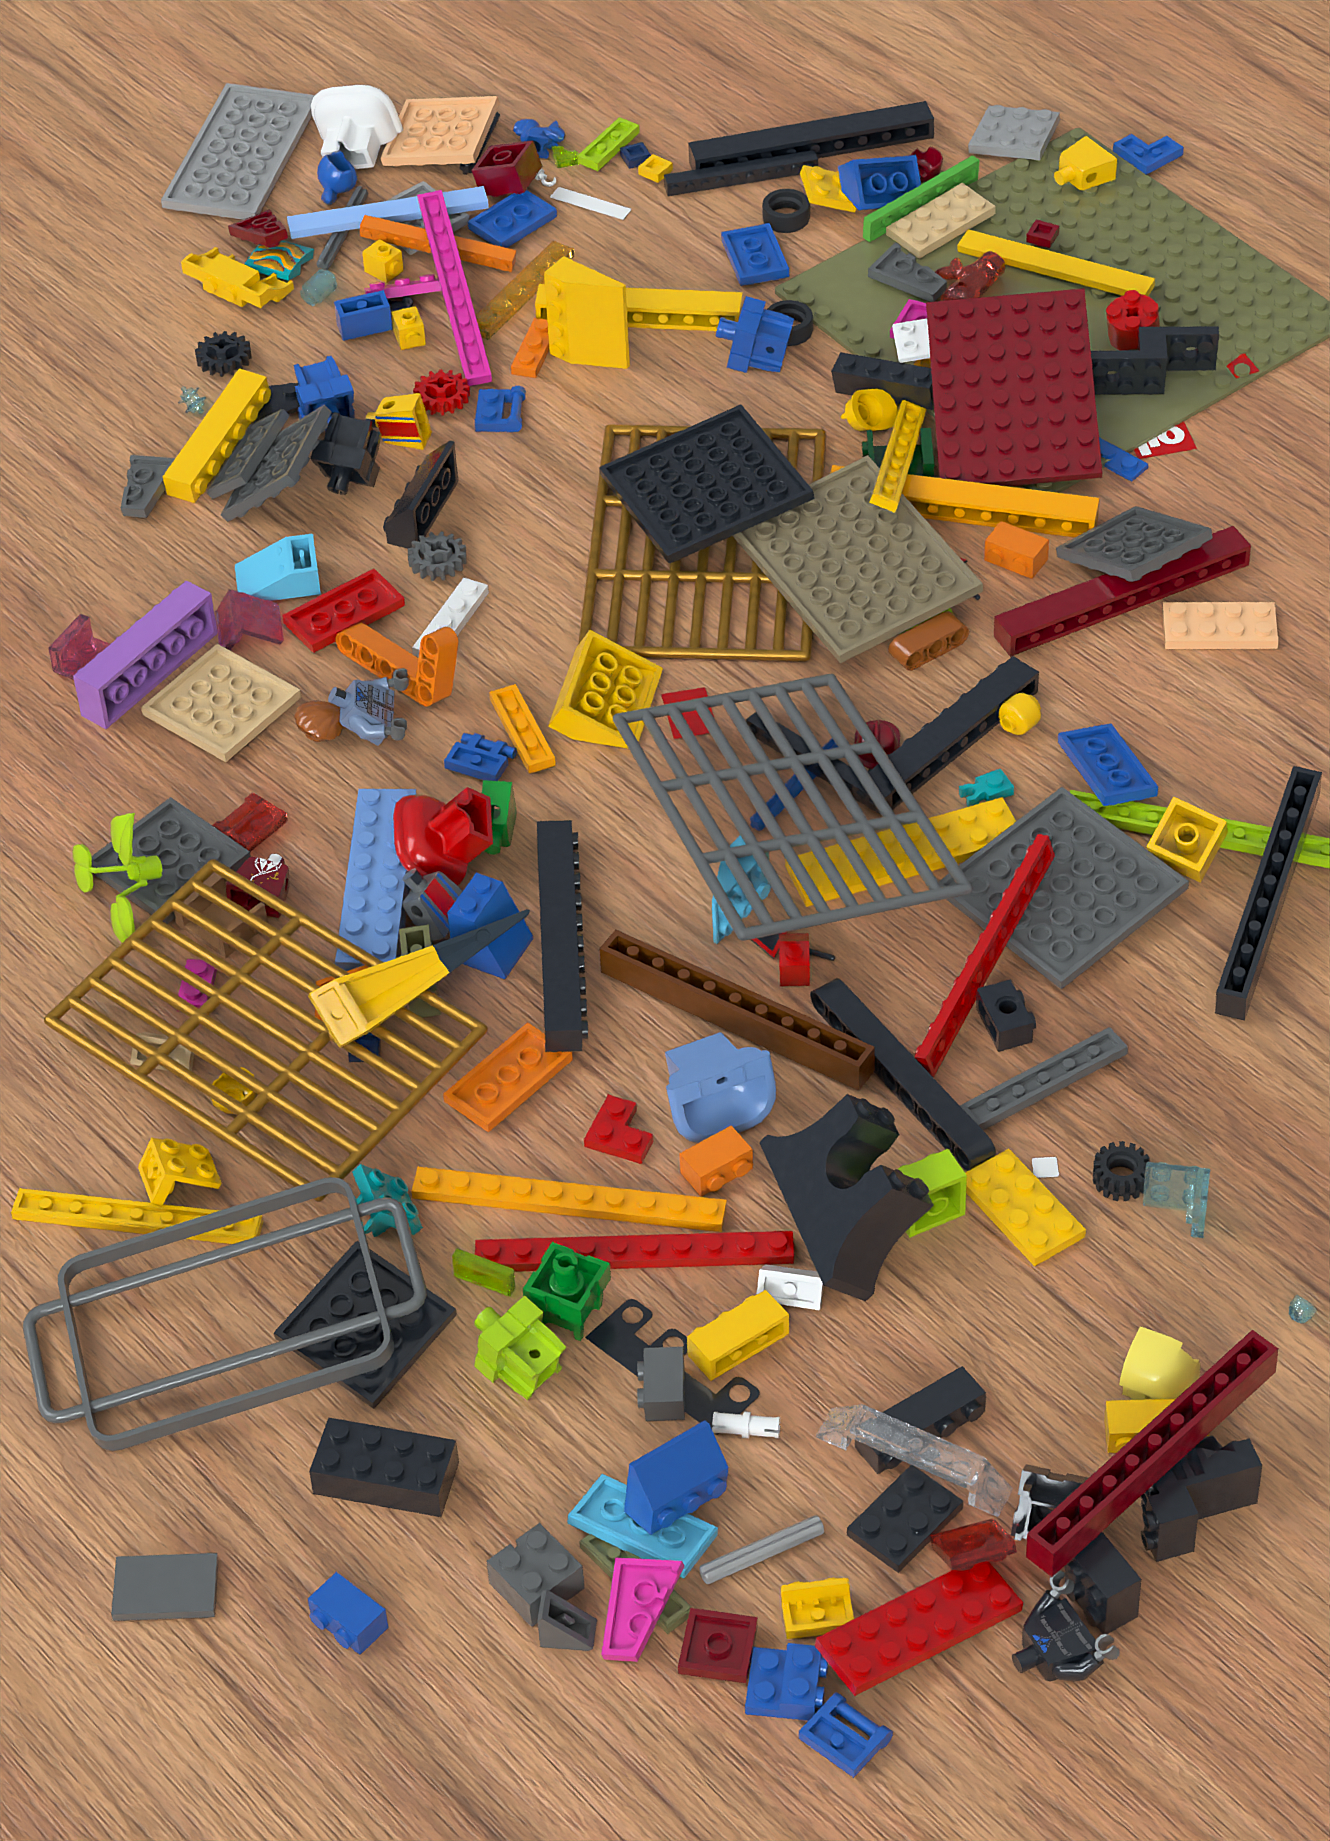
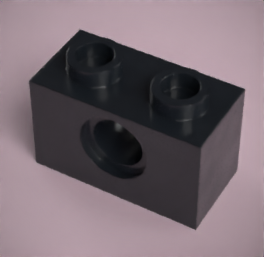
M1011 979L977 988L976 1010L997 1051L1000 1052L1032 1043L1033 1029H1036V1020L1033 1013L1027 1011L1024 996L1021 990H1016Z

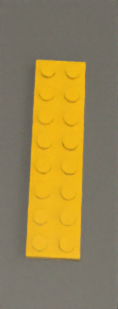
M1003 797L928 818L957 863L965 862L1016 822ZM917 822L902 825L930 870L934 871L944 868L945 865ZM891 829L878 832V837L904 878L919 875ZM860 837L850 840L878 886L892 883V879L866 838ZM839 844L825 847V851L851 893L854 894L867 890ZM813 852L798 855L825 902L840 898ZM785 859V867L805 906H812L811 900Z

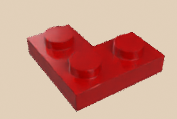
M608 1094L584 1138V1147L642 1164L654 1140L652 1133L629 1127L637 1111V1103Z

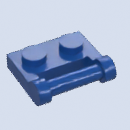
M514 386L511 389H479L475 432L520 431L522 428V418L520 417L522 402L526 397L525 388ZM505 403H512L510 416L507 419H503Z
M838 1692L834 1693L799 1730V1739L853 1778L880 1749L887 1746L893 1736L892 1730L885 1725L880 1727L847 1704L846 1698ZM840 1715L870 1736L869 1740L867 1741L833 1716Z

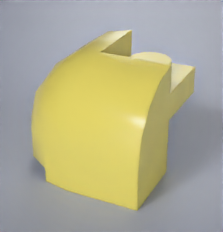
M1140 1326L1123 1365L1119 1383L1120 1386H1123L1122 1395L1128 1396L1132 1400L1176 1399L1200 1377L1199 1360L1192 1359L1188 1353L1181 1349L1182 1342Z

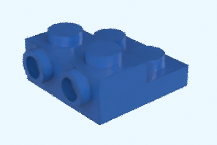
M787 1643V1650L753 1647L745 1714L809 1721L816 1713V1708H821L824 1703L825 1688L820 1687L819 1683L820 1677H827L828 1662L814 1645Z

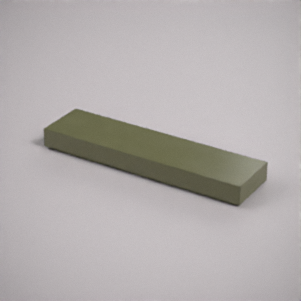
M592 1534L579 1541L580 1548L611 1579L613 1578L615 1558L641 1559ZM673 1589L657 1624L669 1634L688 1619L690 1608L693 1607Z

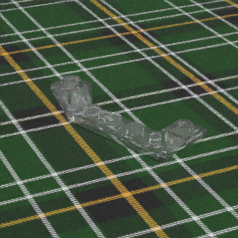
M863 1404L831 1408L816 1434V1438L844 1450H847L852 1439L966 1488L969 1490V1505L996 1517H999L1012 1493L1013 1488L985 1457Z

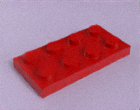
M373 568L283 614L282 618L283 623L312 653H315L336 642V636L339 632L359 623L369 625L404 607L405 599Z

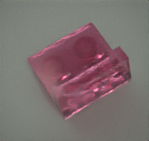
M228 590L215 611L219 645L231 651L235 643L241 640L243 634L281 645L284 638L279 605L270 600L260 599L244 592Z
M79 614L48 647L53 672L74 680L73 675L79 669L83 668L98 653L110 645V643L93 637L90 617Z

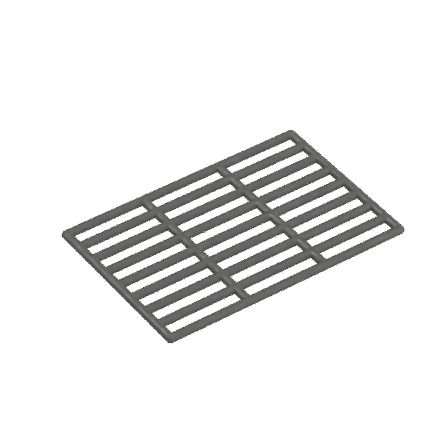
M825 674L622 712L613 716L615 726L736 936L741 941L970 894L973 890L971 883L834 674ZM829 686L864 740L863 743L850 745L814 688ZM803 691L838 746L837 748L823 750L788 693ZM776 695L811 753L796 755L761 698ZM748 700L751 702L785 758L769 760L735 703ZM723 705L758 763L742 765L708 708ZM697 711L730 768L718 771L714 769L681 713ZM671 717L703 771L702 774L688 776L655 718ZM644 722L676 779L666 781L659 779L628 723ZM873 754L910 812L894 814L857 755ZM841 758L847 760L882 815L881 818L871 820L866 818L831 760ZM819 763L856 823L840 825L806 771L805 765ZM792 768L828 828L813 831L777 771ZM766 775L801 834L785 836L750 776ZM738 779L773 839L757 841L722 781ZM707 784L712 786L746 845L729 846L695 787ZM683 789L718 850L702 853L668 792ZM917 822L956 882V885L941 887L902 825ZM886 828L891 829L929 890L913 892L875 831ZM863 833L902 896L886 899L848 836ZM836 839L874 902L857 903L822 846V841ZM808 844L845 904V908L830 910L793 847ZM781 850L818 913L802 916L765 853ZM753 855L790 919L774 922L737 858ZM726 862L762 925L745 927L709 864Z

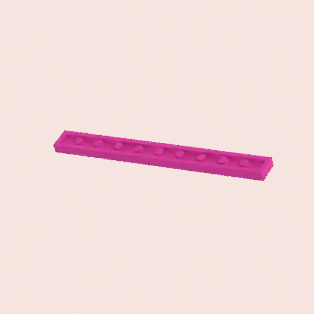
M442 190L417 195L418 204L464 378H467L469 386L492 382L489 363Z

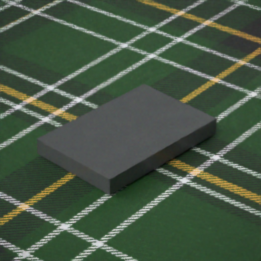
M218 1554L116 1557L111 1612L113 1621L215 1617Z

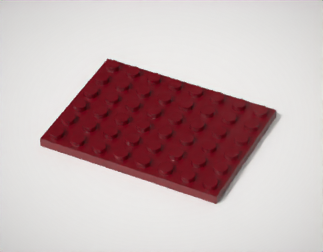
M1085 288L926 302L940 478L999 486L1102 478Z

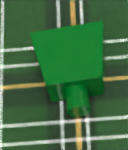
M483 780L482 794L489 796L491 800L493 844L484 852L495 855L500 853L501 847L511 845L517 815L512 782Z

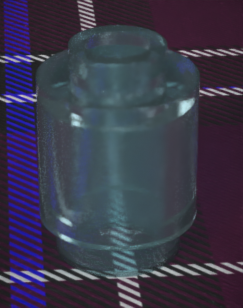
M319 269L303 284L300 291L302 299L311 306L322 303L337 288L335 275L328 270Z

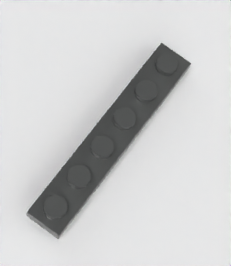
M1108 1027L960 1106L982 1130H985L1127 1055L1128 1046Z

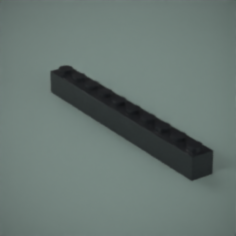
M815 150L665 174L664 188L667 196H674L800 175L803 165L810 167L818 166V158Z
M757 712L748 717L746 722L755 737L763 744L782 754ZM776 722L796 755L811 753L801 736ZM839 759L831 760L854 799L880 814L852 768ZM819 763L804 766L805 769L832 785ZM875 782L889 806H892V791Z

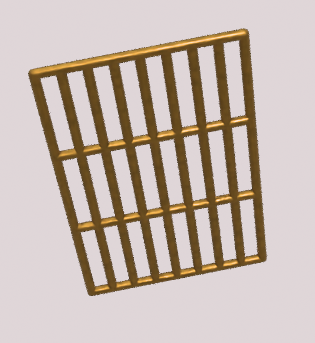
M609 424L605 427L600 466L612 461L615 435H630L628 454L639 450L641 436H657V442L691 426ZM761 428L772 442L773 438L789 439L787 460L796 471L799 439H815L812 483L823 478L826 432L824 429ZM599 471L578 645L592 627L597 580H613L607 639L617 644L624 580L641 581L634 646L622 647L641 657L768 661L810 660L813 631L804 620H802L800 650H784L787 600L778 589L773 649H756L761 584L773 583L762 573V570L753 560L751 572H735L737 541L733 536L727 538L724 572L707 571L710 546L698 551L696 571H680L681 559L671 563L669 570H653L655 545L647 535L645 537L642 570L626 569L632 515L617 496L607 495L608 484L601 477ZM606 506H622L615 569H599ZM652 581H668L661 647L645 646ZM679 582H695L689 647H672ZM706 582L723 583L717 648H700ZM734 583H750L745 649L728 648Z
M215 859L209 860L44 1017V1023L48 1027L294 1187L310 1182L238 1136L237 1134L248 1123L329 1174L328 1178L334 1177L343 1180L488 1031L486 1024L432 991L426 990L418 998L472 1031L460 1042L403 1007L394 1015L452 1051L440 1062L384 1026L379 1025L370 1033L432 1072L422 1082H419L355 1041L341 1047L412 1092L399 1103L320 1053L330 1041L337 1044L323 1021L250 975L262 965L307 994L320 988L271 957L281 945L335 979L349 975L350 973L290 937L301 926L368 967L384 962ZM213 873H216L291 920L279 930L203 882ZM193 892H196L269 937L270 940L259 950L183 901ZM173 911H176L250 959L238 969L166 924L163 920ZM155 930L227 975L230 979L218 989L142 940ZM134 949L210 998L198 1009L122 959ZM114 969L190 1018L179 1028H176L101 979ZM240 985H243L318 1032L319 1035L307 1045L230 995ZM93 988L169 1038L157 1049L82 1001L81 998ZM221 1004L299 1055L289 1065H286L209 1015ZM72 1008L148 1058L135 1069L60 1020V1018ZM201 1024L279 1075L267 1086L189 1035ZM180 1044L255 1092L258 1096L248 1106H245L168 1055ZM311 1061L391 1113L379 1124L299 1072ZM160 1065L238 1116L225 1127L147 1075ZM289 1082H292L371 1134L359 1145L285 1098L279 1092ZM270 1102L350 1153V1155L338 1166L258 1113ZM329 1194L314 1198V1200L317 1202H321Z

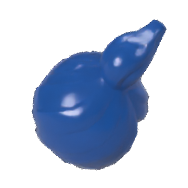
M342 151L333 152L330 155L326 154L321 159L317 170L318 180L324 188L321 200L326 205H332L337 199V194L350 191L355 187L357 174L352 164L344 157Z

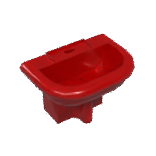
M466 787L448 803L427 795H409L402 797L395 804L393 813L394 845L402 866L408 872L416 868L422 876L439 871L458 886L466 875L468 863L493 844L490 797L474 789Z

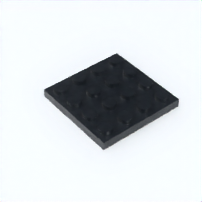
M358 1240L274 1332L276 1340L283 1341L378 1311ZM369 1249L385 1308L410 1300L414 1295L410 1276ZM427 1288L425 1302L417 1311L389 1320L394 1339V1351L391 1358L376 1370L337 1382L373 1409L457 1315L456 1308ZM381 1323L294 1350L293 1352L318 1370H322L375 1352L382 1345L384 1332Z

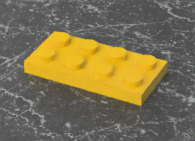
M1009 1148L965 1173L967 1175L966 1194L1034 1267L1085 1238L1086 1229Z

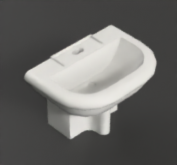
M370 85L327 88L319 91L313 97L310 105L313 119L324 141L321 150L322 158L326 154L330 155L333 152L342 151L344 157L352 164L354 169L374 167L380 146L391 142L398 133L403 131L396 108L389 96L380 89Z

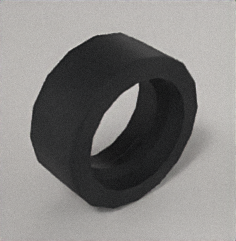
M786 188L770 192L762 203L764 224L770 223L773 231L781 233H791L803 229L810 219L808 197L795 189ZM792 208L798 211L784 214L778 213L775 210Z
M785 300L776 302L767 308V310L782 313L801 322V324L792 326L788 346L802 344L811 337L813 332V314L806 304L799 301Z

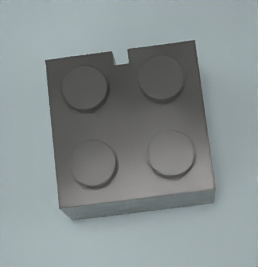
M540 1523L516 1539L515 1548L509 1544L486 1561L489 1584L531 1627L538 1623L542 1591L547 1589L568 1601L585 1588L583 1566Z

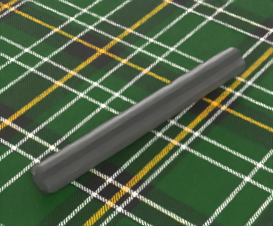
M358 186L346 207L363 205L368 196L367 189ZM349 230L333 232L316 263L317 267L321 268L322 271H328L329 267H331Z

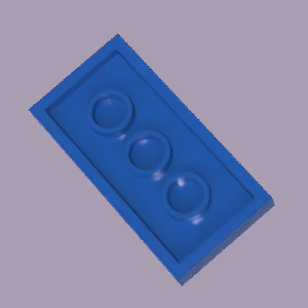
M1111 723L1058 734L1059 745L1103 806L1143 800L1158 795V785Z

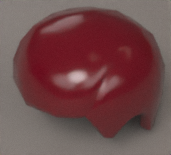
M931 146L925 152L916 148L911 155H916L920 181L924 183L939 175L943 165V156L939 150Z

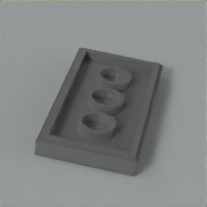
M284 409L249 425L244 437L239 440L232 454L228 457L207 490V494L212 500L249 481L290 416Z

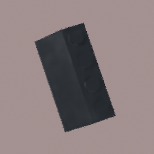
M449 440L429 453L422 464L417 466L415 475L411 482L406 484L402 497L396 500L391 515L385 518L383 530L386 532L387 544L412 548V541L420 542V535L426 537L458 483L454 441Z

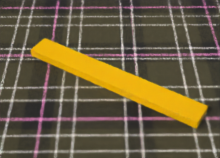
M969 229L957 245V250L960 253L1122 296L1129 290H1136L1139 294L1149 296L1155 286V278Z
M902 400L869 503L895 513L918 441L920 428L927 411L926 408Z
M19 1188L11 1215L14 1220L147 1234L219 1210L166 1204L161 1206L148 1202ZM259 1215L186 1239L235 1244L260 1236L264 1222L263 1216Z

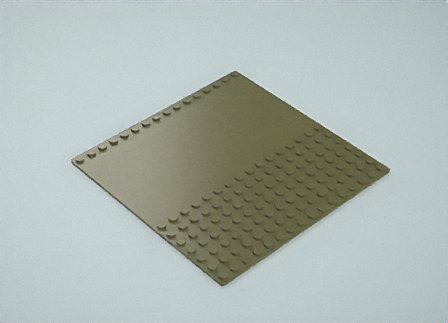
M1075 128L1050 141L1041 160L1018 158L967 185L995 205L996 212L995 215L969 230L1155 278V286L1148 297L1158 304L1160 327L1219 326L1216 370L1166 371L1164 394L1095 395L1099 437L1128 453L1330 338V301L1159 182L1141 172L1081 128ZM1085 136L1117 158L1116 179L1086 190H1079L1070 182L1059 185L1055 181L1054 173L1059 170L1060 154ZM1036 219L1060 226L1059 235L1050 248L1026 242V234ZM966 232L920 259L916 257L918 264L928 266L947 281V289L935 302L1085 288L1090 350L1119 351L1111 345L1109 340L1106 308L1113 300L1122 295L960 253L957 250V245ZM886 233L871 242L863 240L775 287V294L783 301L793 300L806 304L812 311L813 324L850 353L893 362H899L895 339L890 338L892 325L909 299L923 303L929 302L868 277V268L895 243ZM901 246V251H903L905 254L910 253L908 250ZM1195 347L1186 348V350L1196 349ZM1241 354H1246L1259 369V372L1249 374L1250 367L1247 364L1240 363L1234 367V374L1240 378H1235L1226 366ZM909 361V362H903V363L914 365L915 361ZM1110 371V372H1108V374L1118 373V372H1116V371ZM927 409L926 412L935 418V411ZM1101 457L1102 468H1104V464L1110 461L1111 459H1104ZM1081 480L1022 486L1031 490L1060 493Z

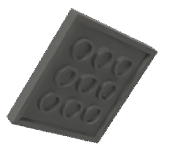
M323 405L279 432L249 481L234 489L221 516L227 522L237 516L241 518L252 507H260L267 498L278 496L287 486L289 488L293 487L301 477L299 475L301 469L310 460L308 457L310 452L318 445L319 435L327 428V420L332 411Z
M1135 506L1056 547L1058 558L1067 560L1070 563L1080 564L1092 570H1099L1108 575L1118 576L1126 579V581H1137L1150 571L1160 569L1165 563L1181 558L1182 554L1192 549L1200 548L1203 543L1211 540L1213 537L1212 530L1209 527Z
M170 797L133 825L132 856L148 857L157 855L162 864V876L159 879L147 880V886L140 887L125 897L152 915L209 860L215 859L236 872L251 857L250 851ZM112 841L91 856L92 867L94 868L123 865L119 859V853H116L113 849ZM127 871L93 873L120 893L138 883L135 880L129 879ZM174 911L163 922L168 924L174 920Z

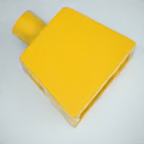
M1085 136L1060 154L1059 170L1054 173L1055 181L1059 185L1070 182L1079 190H1086L1116 179L1117 158Z

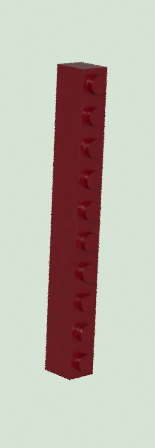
M1234 526L1212 533L1213 538L1203 543L1200 548L1192 549L1182 554L1181 558L1165 563L1160 569L1143 575L1140 580L1126 581V579L1118 576L1104 574L994 616V638L1010 657L1249 566L1251 544Z
M1251 1330L1027 1533L1026 1558L1051 1577L1058 1573L1276 1373L1279 1348L1254 1330Z

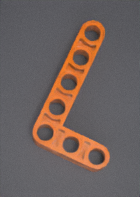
M359 623L337 634L336 645L339 651L379 678L387 677V679H392L393 672L396 669H406L409 685L406 690L401 692L421 705L427 707L451 695L458 651V637L452 628L443 627L425 635L420 642L419 658L363 623Z

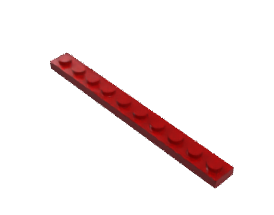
M1037 834L1033 844L1028 847L1023 862L1015 870L1012 882L1004 890L1002 900L997 909L992 912L986 929L979 935L978 943L972 954L967 957L965 967L960 976L955 979L947 999L942 1002L939 1014L935 1021L930 1024L923 1043L916 1049L915 1059L933 1078L976 1001L977 988L984 987L1055 857L1048 835Z
M793 1231L475 1240V1273L537 1271L543 1255L552 1242L573 1249L575 1253L586 1257L589 1255L610 1263V1269L794 1264Z

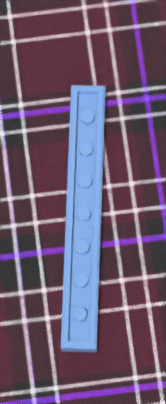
M484 186L442 192L448 215L489 208ZM416 196L287 216L291 239L359 229L364 215L394 222L422 219Z

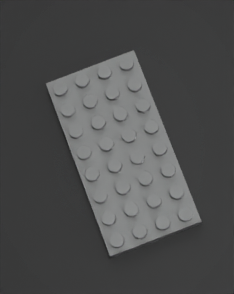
M226 83L162 197V208L243 220L259 214L312 117L310 105L315 95Z

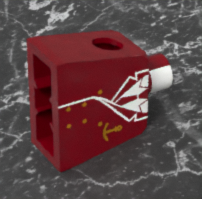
M271 854L267 860L249 857L236 871L285 902L289 891V867L285 865V861L280 855ZM227 881L226 897L244 909L250 911L262 902ZM265 904L267 916L280 918L281 913Z

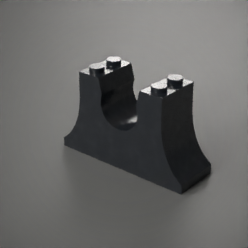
M847 1094L824 1116L806 1129L782 1137L766 1135L759 1143L823 1285L866 1301L874 1294L879 1271L892 1247L934 1205L928 1195L929 1188L921 1179H914L903 1174L898 1169L893 1170L883 1165L870 1170L876 1159L890 1149L900 1134L894 1124L895 1118L888 1109L884 1107L879 1108L870 1104L864 1098L859 1099Z

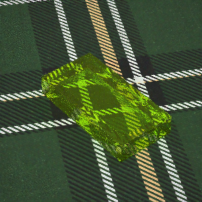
M458 1248L453 1253L452 1263L455 1277L511 1297L516 1289L514 1269Z

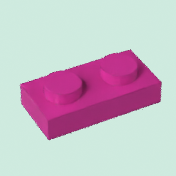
M187 959L185 968L214 985L217 969L203 960ZM181 981L178 996L198 1009L210 998L185 981Z

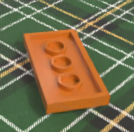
M527 1022L444 1092V1102L489 1133L573 1060L572 1052H545V1034Z

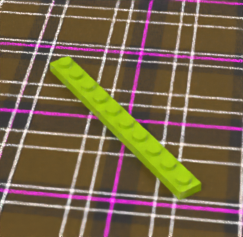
M1075 790L1069 791L1118 829L1153 835L1167 810L1166 807L1134 801L1103 806L1095 794ZM1221 818L1227 821L1228 833L1220 848L1263 856L1272 827ZM1307 834L1298 863L1330 869V838Z

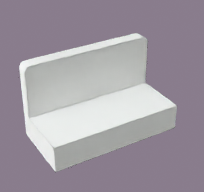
M764 1265L759 1270L757 1294L766 1289L780 1305L820 1310L824 1285L816 1271Z

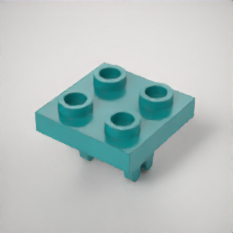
M362 1164L352 1171L361 1193L356 1199L357 1205L378 1198L387 1197L395 1199L402 1204L406 1212L411 1234L415 1235L423 1228L418 1217V1210L408 1194V1186L401 1178L390 1176L379 1169H372ZM388 1210L370 1214L371 1218L363 1226L365 1234L372 1231L374 1237L379 1236L390 1227L396 1228L393 1214Z

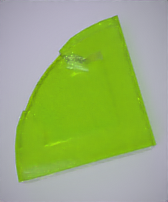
M563 146L552 147V155L557 168L579 165L577 158L579 153L577 151L564 150Z

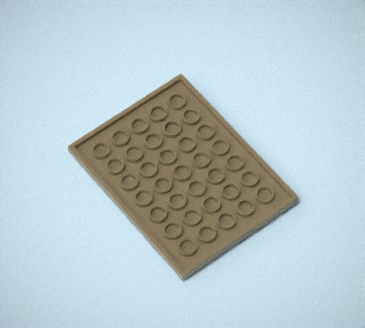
M868 455L809 484L814 492L815 499L733 535L736 541L840 664L983 592V583L903 494H901L895 513L869 503L880 468Z

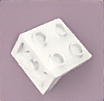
M927 318L892 325L900 363L930 358Z

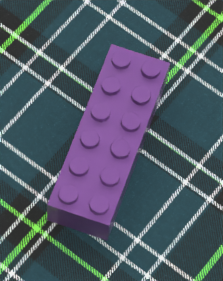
M186 580L164 600L155 605L145 616L136 621L126 632L117 637L107 648L98 653L88 664L79 669L73 677L81 716L107 729L216 636L218 632L211 593Z

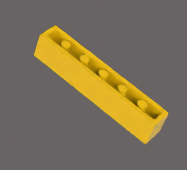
M238 369L163 475L167 495L195 503L200 495L204 494L211 479L218 474L225 459L230 457L239 439L244 437L246 429L251 422L256 420L258 412L263 405L269 401L271 390L269 389L266 376Z

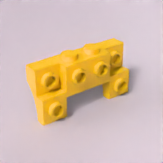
M217 247L200 255L190 253L181 261L183 273L202 281L203 290L240 307L250 303L262 308L270 300L281 301L294 290L293 281L290 280L287 283L277 279V274L275 273L260 280L258 270L235 261V255L233 254L226 256L219 253Z

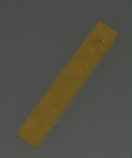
M552 241L476 314L481 337L489 340L537 293L539 284H545L544 272L563 256L572 259L574 257V248Z

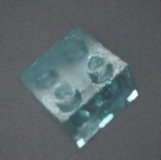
M1147 1162L1143 1205L1187 1211L1186 1223L1192 1224L1191 1237L1204 1238L1210 1169L1197 1166L1172 1165L1163 1162Z

